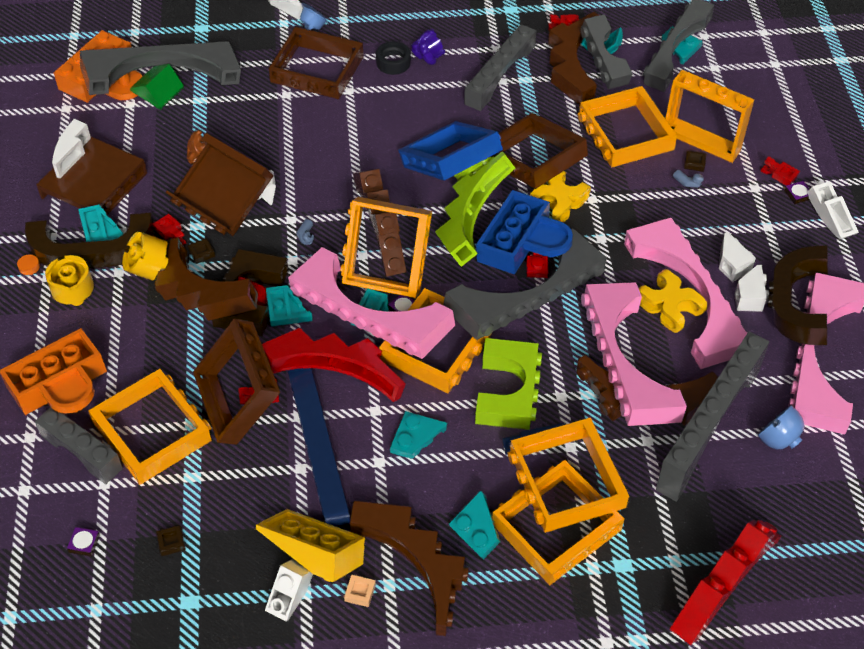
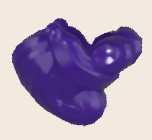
M434 29L423 32L411 45V51L414 56L419 59L423 58L429 65H434L437 62V58L445 54L440 39L436 37Z

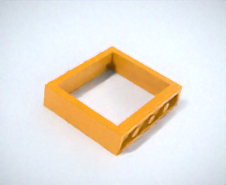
M681 70L672 82L665 119L671 127H675L673 130L678 140L733 163L741 152L754 99ZM683 89L741 112L734 142L678 119Z
M643 86L580 103L578 119L584 124L588 135H591L595 146L600 149L604 160L608 161L611 168L675 149L676 133ZM636 105L658 138L615 150L594 117Z
M362 197L355 198L350 202V208L348 209L350 223H347L345 235L348 236V239L343 247L345 262L340 269L341 276H343L342 283L416 298L421 291L432 211ZM363 207L419 218L409 284L354 273Z
M424 288L407 311L431 306L435 302L443 305L445 297ZM491 334L478 340L472 336L447 373L398 351L399 347L392 346L386 340L379 347L382 351L380 359L384 363L449 394L451 389L459 384L463 372H467L470 369L475 355L479 356L485 338H490Z
M161 369L156 370L88 410L95 427L113 451L118 454L119 459L139 485L212 441L209 432L211 426L207 420H201L194 404H188L184 392L181 389L177 390L169 374L165 375ZM163 387L196 429L140 463L107 419Z
M591 418L511 440L510 452H507L508 459L511 465L515 464L518 482L524 485L526 500L529 505H533L535 510L534 517L536 523L542 525L545 533L627 507L629 494ZM583 439L610 497L549 515L523 456Z
M566 460L556 467L552 465L542 477L533 479L541 496L561 481H564L585 504L604 499ZM526 489L515 492L505 504L500 503L498 509L492 515L495 528L549 585L553 584L622 530L624 518L617 511L598 516L604 523L548 564L508 522L509 519L529 505L525 497Z

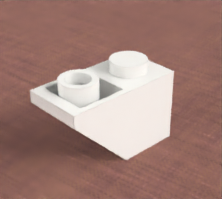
M726 232L721 245L719 270L734 282L753 269L756 258L729 232Z
M762 265L755 266L738 281L734 294L737 311H763L765 303H768L769 291L765 290L767 278L766 274H763Z
M294 559L280 565L265 611L284 621H288L306 594L313 574Z

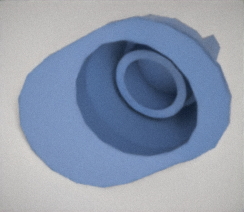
M301 3L303 9L300 21L305 24V29L320 30L326 22H329L316 9Z

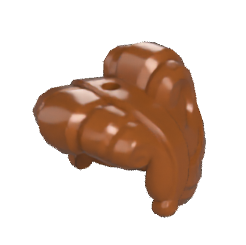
M200 130L194 131L188 140L187 159L191 165L194 164L206 146V143L201 139L202 132Z

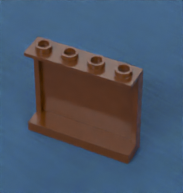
M205 133L202 140L206 143V146L175 192L172 194L166 191L165 193L171 197L170 201L178 207L184 205L186 207L184 210L194 217L196 214L200 215L199 220L208 226L212 223L216 225L214 229L225 235L227 232L234 236L274 175L265 167Z
M91 137L83 146L85 154L61 178H57L53 167L36 185L42 199L49 194L79 209L100 205L108 215L147 174L144 159Z

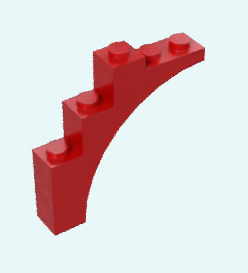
M297 328L262 344L273 374L298 368L332 370L368 383L393 402L400 399L406 385L380 359L382 351L368 338L348 347L335 333L313 341L301 328Z
M761 520L748 522L734 545L723 553L710 575L700 581L670 630L689 645L698 641L742 579L760 558L777 544L781 538V535L777 533V528Z

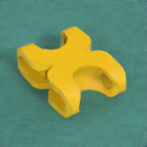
M565 171L549 180V185L543 184L530 193V196L549 201L550 208L553 209L552 219L563 223L570 217L569 209L580 208L587 201L591 192V186L584 182L577 186L565 185V174L567 173Z
M664 269L657 276V285L661 290H653L646 285L638 288L642 296L640 306L648 313L655 314L660 312V322L670 331L677 333L684 328L685 318L680 312L685 311L694 316H700L707 310V301L692 288L680 289L681 279L671 271Z

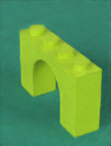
M485 338L482 369L511 372L518 376L524 385L519 391L509 395L478 392L475 424L530 430L531 421L536 420L537 408L532 407L533 402L537 403L538 389H534V384H539L540 371L536 370V366H541L542 353L538 352V343Z

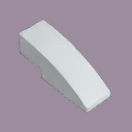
M76 119L66 127L55 147L52 164L57 178H61L85 154L83 146L91 139L87 124Z
M831 181L815 185L806 192L822 221L839 240L859 233L843 197H837Z

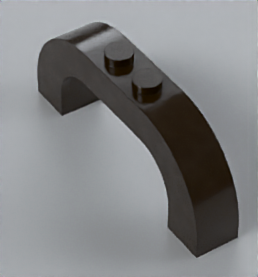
M151 213L130 214L128 230L122 236L113 240L67 244L55 243L51 241V231L47 220L26 222L25 236L32 254L38 258L39 263L46 267L57 258L59 261L65 259V256L75 255L83 258L89 268H102L122 265L124 252L128 253L130 246L127 245L130 238L136 232L154 236Z
M828 245L800 248L788 253L776 264L774 279L769 281V294L773 295L768 296V306L773 308V321L776 328L785 337L802 344L827 345V314H809L795 309L792 306V287L797 280L803 277L815 275L816 273L828 275Z

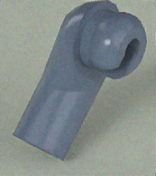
M677 170L673 174V178L684 187L698 188L704 180V177L697 173L694 174L693 178L688 177L681 170Z
M309 219L304 220L296 233L300 242L304 245H310L314 240V235H311L309 232L313 222Z

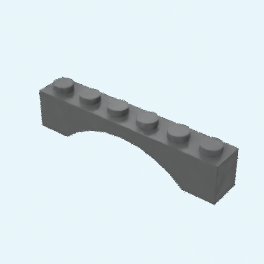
M692 0L690 4L686 5L684 14L678 17L676 26L670 29L667 40L662 41L659 52L653 55L651 64L645 67L643 76H645L644 85L665 92L673 79L674 66L672 55L675 49L690 35L705 30L713 17L714 4L703 0Z
M522 24L518 26L465 87V105L482 111L491 100L498 83L508 68L518 59L527 57L535 48L537 30Z

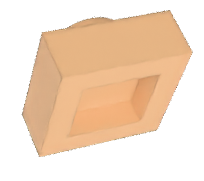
M351 575L344 596L345 602L369 607L376 586V580Z

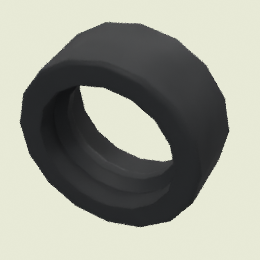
M397 41L381 44L376 51L377 68L381 72L390 75L401 74L407 71L411 64L410 48L406 44ZM390 55H398L403 57L402 59L396 61L384 59L385 57Z

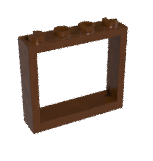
M295 27L269 67L270 82L340 99L364 57L363 43ZM298 47L349 59L336 82L285 70Z
M534 113L529 114L498 133L501 137L500 141L503 152L532 134L563 149L562 152L535 169L506 155L515 167L509 175L535 189L588 156L587 140ZM500 151V152H498V153H496V154H494V155H492V156H490V157H491V158H492V157H496V156H497L499 153H501L502 151Z
M233 319L193 371L217 443L237 445L280 394L279 387L253 322ZM237 349H239L255 392L232 419L217 375Z

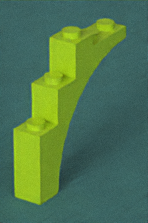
M503 151L471 177L467 174L452 186L459 194V197L444 208L451 219L435 231L449 253L461 267L478 254L474 247L473 230L479 211L492 191L515 169Z

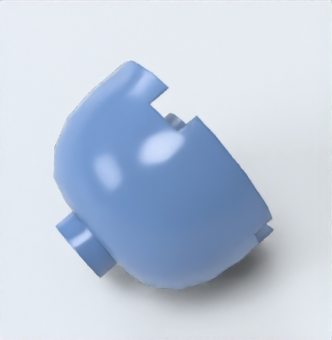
M790 405L772 422L766 425L757 436L768 447L775 450H782L788 446L793 449L802 441L799 436L804 431L803 417L796 408Z

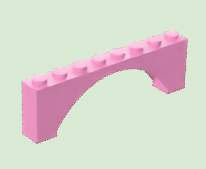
M672 218L627 230L624 245L633 259L637 257L648 259L670 267L690 281L699 294L707 301V325L700 338L694 339L691 354L700 369L729 361L748 332L744 330L739 317L735 316L729 302L720 293L718 285L712 281L709 271L703 267L699 256L694 253L689 241L682 235L680 227L675 224Z
M323 247L288 277L290 289L295 296H300L311 304L320 306L326 312H331L342 320L355 324L359 329H364L375 337L388 341L392 346H397L408 354L415 355L421 359L455 326L453 310L437 302L424 308L399 312L372 310L352 302L337 286V276L341 269L338 255Z
M816 273L813 281L809 280L806 292L810 293V295L806 296L804 309H807V313L827 314V324L853 312L861 313L864 306V283ZM802 344V346H798L796 359H799V363L795 364L793 376L797 378L796 381L793 380L790 390L794 397L793 399L790 398L788 407L792 405L803 417L804 424L807 426L846 434L851 423L853 403L844 400L827 382L818 366L814 345Z
M636 282L586 284L585 293L581 296L582 306H585L587 310V320L592 324V334L597 338L598 350L603 355V365L608 369L609 382L613 383L614 395L616 400L620 402L621 415L625 417L627 425L682 423L687 406L681 391L663 386L638 371L624 357L616 342L615 330L618 325L630 314L638 313L642 296Z

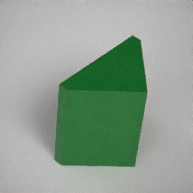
M170 64L154 66L130 88V91L161 110L184 88V85Z

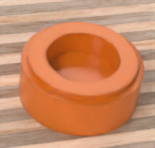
M25 255L18 260L17 266L21 274L32 275L39 270L40 263L36 256Z

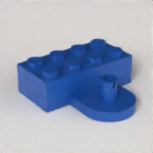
M512 190L476 244L477 262L515 275L529 251L550 258L560 256L571 248L573 234L565 223L550 218L549 201Z

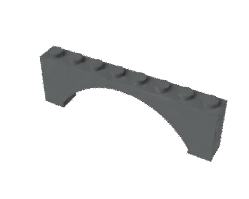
M229 41L80 51V68L89 95L109 94V88L123 75L140 68L165 64L201 72L219 81L221 85L239 84L241 68Z
M572 228L573 242L571 248L566 253L558 256L559 267L557 271L543 284L515 293L484 292L467 288L461 284L445 293L443 306L453 310L454 319L471 336L478 340L484 336H489L493 331L501 327H506L510 322L524 317L525 314L532 310L539 309L545 303L554 301L560 295L569 293L573 288L584 285L588 280L599 277L605 270L607 257Z
M751 332L747 333L664 459L656 491L676 502L678 501L724 414L744 387L750 388L757 377L770 341Z

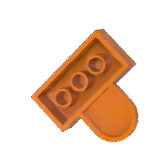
M103 30L100 31L54 72L58 89L88 103L95 95H89L80 68V51L132 47L131 42ZM135 70L123 75L109 88V94L106 95L117 100H130L137 97L138 95L130 91V88L143 76Z
M81 328L0 370L7 389L24 415L47 403L53 410L59 413H77L79 410L81 411L94 397L95 390L91 380L107 372L100 352Z

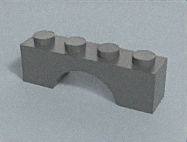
M605 14L584 19L580 30L581 36L585 38L588 51L593 55L594 64L601 73L602 82L606 84L608 90L628 85L632 77V71L626 59L611 55L604 46V42L608 40L611 32V27Z
M50 407L35 421L42 438L56 448L62 446L68 449L84 464L89 473L105 485L123 469L116 452L64 414L56 412Z

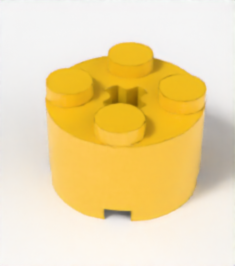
M136 232L127 244L130 246L129 252H124L123 269L131 274L153 281L158 271L165 269L168 264V257H165L168 242L146 233Z
M68 255L65 256V259L58 261L57 258L53 260L46 268V280L52 297L57 302L79 306L92 293L94 282L89 267L83 258Z

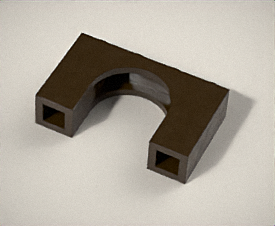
M238 249L236 256L231 259L230 270L228 273H225L223 281H238L239 277H243L255 283L283 286L289 272L287 258ZM257 305L255 310L212 320L213 327L226 329L233 319L253 322L258 336L263 337L269 322L267 306Z

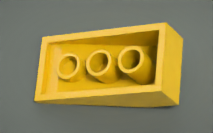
M289 509L256 524V530L312 574L323 578L325 581H337L339 578L363 565L365 537Z

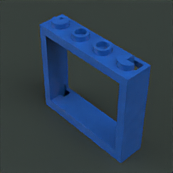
M455 121L399 149L404 168L446 180L502 151L503 148L500 141L501 137L497 131ZM459 141L469 143L444 157L433 155Z

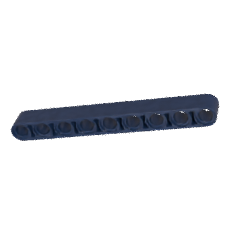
M298 368L287 370L324 521L335 527L350 524L348 507L312 369Z

